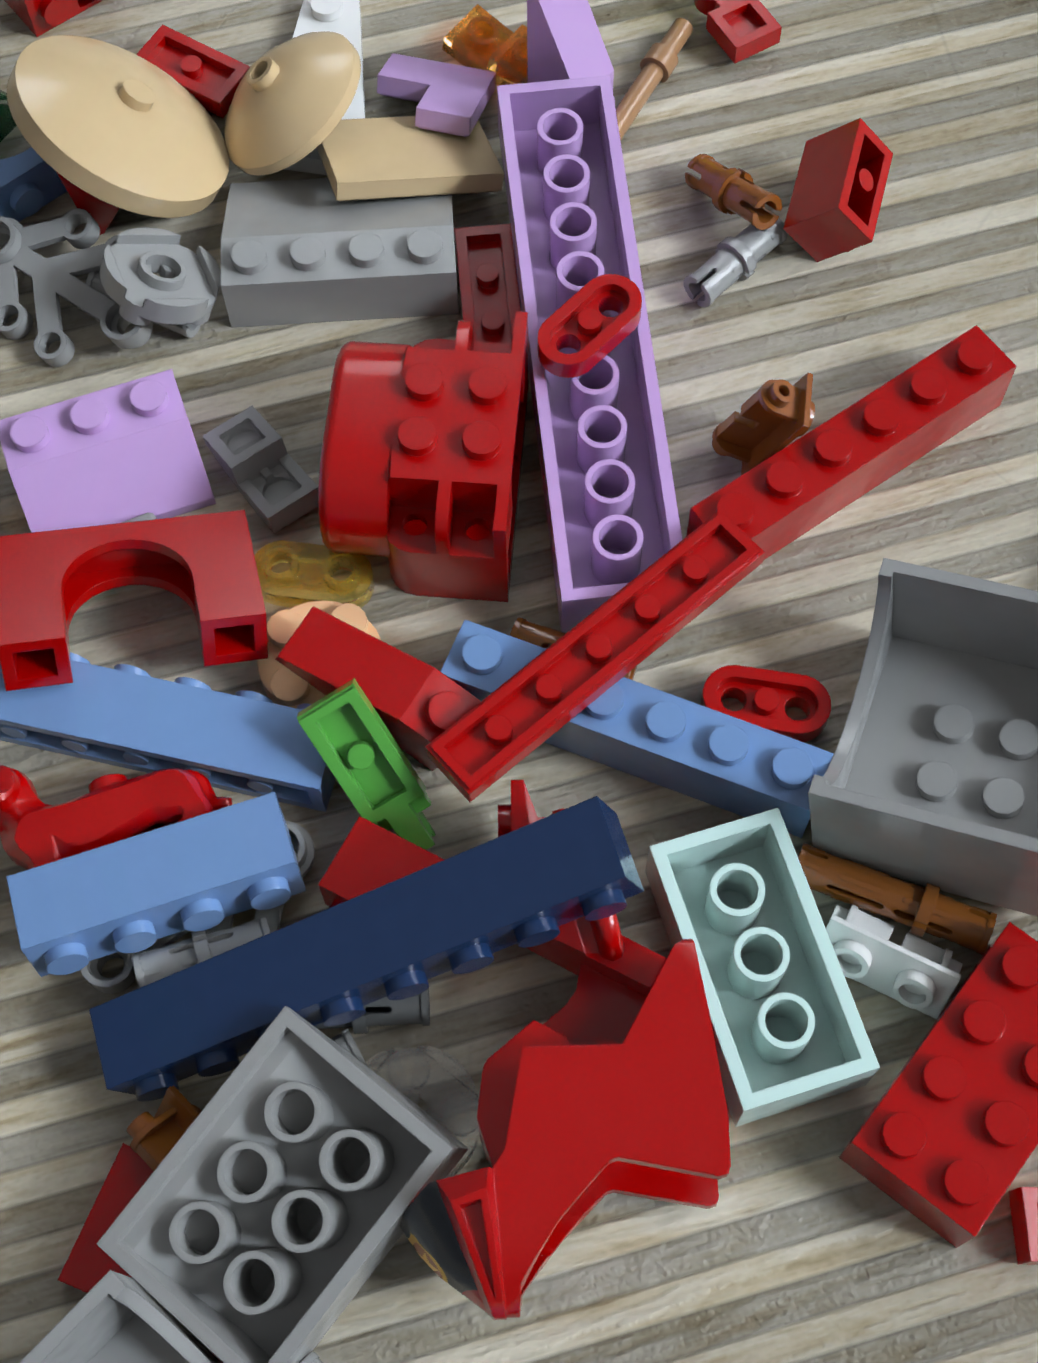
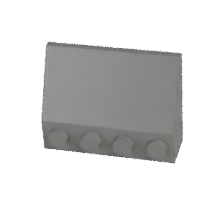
M328 178L230 183L221 234V290L231 328L459 314L452 194L338 201Z
M285 1006L101 1237L97 1245L223 1363H300L314 1350L404 1232L400 1228L401 1221L414 1199L428 1183L446 1178L469 1148L412 1100L291 1008Z

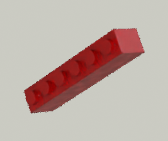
M977 325L691 507L686 537L721 510L765 551L764 561L999 407L1017 366Z

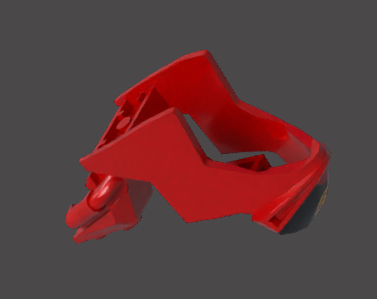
M511 780V804L498 805V837L545 818L537 816L524 780ZM558 809V810L552 811V814H555V813H557V812H559V811H562V810H564V809ZM616 914L610 917L593 921L586 920L584 916L558 926L560 934L556 938L537 946L526 947L528 950L577 975L576 991L566 1005L544 1024L533 1020L491 1055L483 1066L477 1123L480 1140L489 1167L428 1183L408 1207L400 1225V1228L418 1255L441 1279L485 1311L493 1320H507V1318L520 1317L522 1297L532 1281L559 1245L605 1195L618 1193L704 1209L716 1207L719 1199L718 1180L727 1177L731 1167L729 1117L710 1013L693 939H683L675 943L666 958L621 935L619 922Z

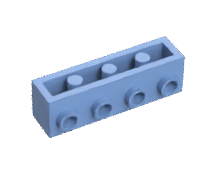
M275 792L6 876L20 949L41 977L48 974H72L86 967L89 961L116 952L135 953L151 947L157 939L184 930L204 931L217 926L225 917L252 908L257 910L272 909L287 902L292 895L306 891L288 827Z

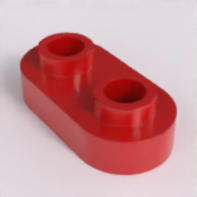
M604 274L590 280L541 325L538 331L537 345L538 358L542 366L551 374L563 378L578 377L590 371L638 326L641 317L642 296L637 285L627 277L618 274ZM612 310L619 313V315L606 317L601 313ZM563 348H573L578 352L565 354L559 351Z
M740 665L724 666L711 673L704 684L701 697L702 706L801 742H808L819 736L824 730L831 713L830 695L818 680L802 674ZM726 698H735L743 704V708L738 711H731L723 706L722 701ZM790 707H797L802 709L807 717L803 720H793L788 717L785 710Z

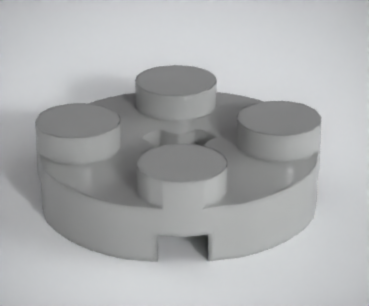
M150 227L132 228L118 234L116 244L110 247L108 243L101 262L100 280L107 294L120 305L119 314L121 317L132 324L144 326L157 322L174 325L187 323L202 325L208 322L221 286V271L215 259L199 245L196 254L190 249L179 245L181 235L169 230Z

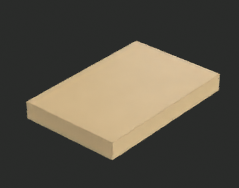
M416 116L341 119L334 130L317 147L332 190L338 201L498 192L503 187L504 172L479 120L470 135L464 137L418 128L415 126Z

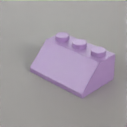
M172 369L0 420L2 450L31 533L122 523L145 513H153L157 519L172 518L216 504Z

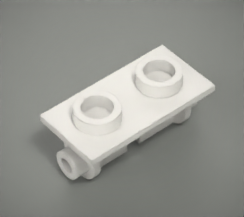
M853 904L849 910L836 905L826 930L844 976L885 994L906 1007L916 1009L937 1019L961 978L959 973L963 963L951 958L953 951L947 948L944 950L908 932L901 946L889 941L895 926L859 910Z

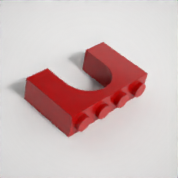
M245 510L0 536V664L6 691L73 683L68 631L74 614L85 602L97 594L129 585H146L168 590L181 597L191 607L197 621L204 666L268 659L266 610Z

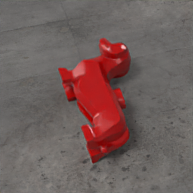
M0 766V838L3 849L10 859L26 870L232 805V798L216 796L209 780L201 772L179 768L161 769L128 779L123 774L104 775L89 784V793L62 804L50 805L41 801L32 781L24 773L10 767Z

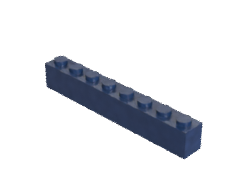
M595 796L89 1009L107 1090L136 1095L137 1100L140 1102L164 1098L169 1087L174 1085L179 1090L178 1081L198 1074L201 1077H210L235 1069L240 1063L239 1056L247 1054L285 1006L291 1008L313 1026L323 1023L325 1026L346 1024L362 1017L365 1014V1005L387 997L389 1000H402L418 995L429 988L428 979L452 970L454 974H465L482 969L494 961V952L517 943L522 948L546 943L560 934L558 926L583 916L586 920L593 921L619 913L627 906L625 899L644 892L616 812L598 796Z

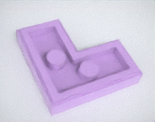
M392 53L378 74L377 93L383 96L419 102L416 107L415 126L418 128L467 137L472 132L495 91L496 72Z

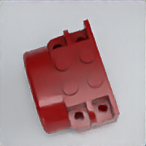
M515 311L512 343L474 341L472 322L459 321L456 340L429 339L413 347L406 344L350 341L341 347L333 371L319 470V525L322 541L329 551L338 554L388 557L391 578L398 588L408 594L497 602L509 601L529 397L528 312Z

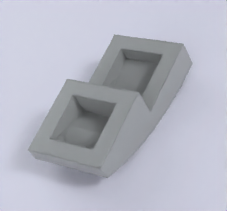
M250 406L203 435L206 445L226 474L274 534L318 507L319 487L288 454L282 437L253 406Z

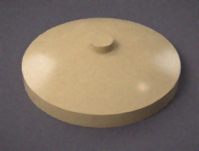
M57 35L41 38L28 45L21 52L7 83L8 106L18 129L26 141L56 172L83 191L106 203L146 216L161 218L185 217L202 211L212 203L229 172V155L225 140L208 111L173 77L156 65L128 50L104 41L82 36Z

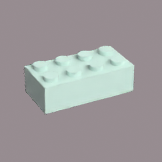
M779 808L649 846L645 873L671 947L683 939H693L695 943L713 1028L725 1099L735 1127L867 1085L880 1066Z

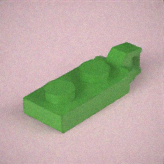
M355 678L298 712L297 720L361 817L388 831L393 829L398 836L425 850L435 845L433 837L436 835L435 831L422 812L431 806L432 803L426 793V786Z

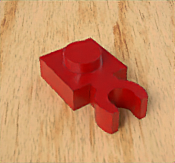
M694 0L696 8L704 15H707V31L734 64L780 42L782 27L760 0Z

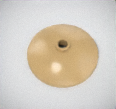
M310 32L294 37L272 48L253 63L236 89L225 121L224 140L229 159L240 170L257 176L279 172L311 153L334 130L349 108L360 80V56L350 41L336 32Z

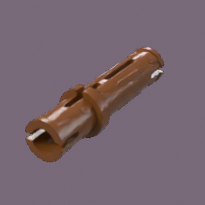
M803 843L798 859L811 890L909 926V933L921 938L924 933L957 943L981 955L984 954L993 933L998 914L975 906L972 907L939 894L940 887L926 883L925 888L907 883L888 874L847 859L836 857Z

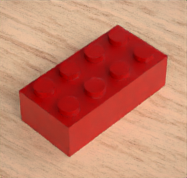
M1011 922L1006 925L986 950L839 1156L841 1160L956 1248L973 1239L978 1234L1038 1145V941Z

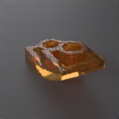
M477 4L445 36L442 46L443 51L466 67L496 72V85L528 83L527 27L522 24L513 33Z

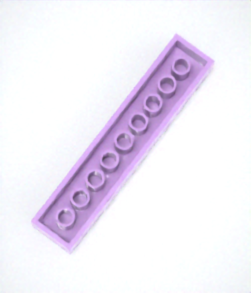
M610 75L497 86L498 131L521 312H528V371L562 632L571 630L683 540ZM618 274L633 281L639 288L642 296L641 317L636 329L590 371L581 376L563 378L548 372L538 358L537 338L538 331L543 322L597 276ZM612 310L601 313L606 317L619 315V313ZM563 348L559 352L572 354L578 351L573 348Z

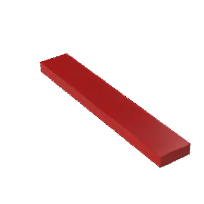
M719 510L426 745L427 757L469 802L473 801L762 564L765 551L724 512Z

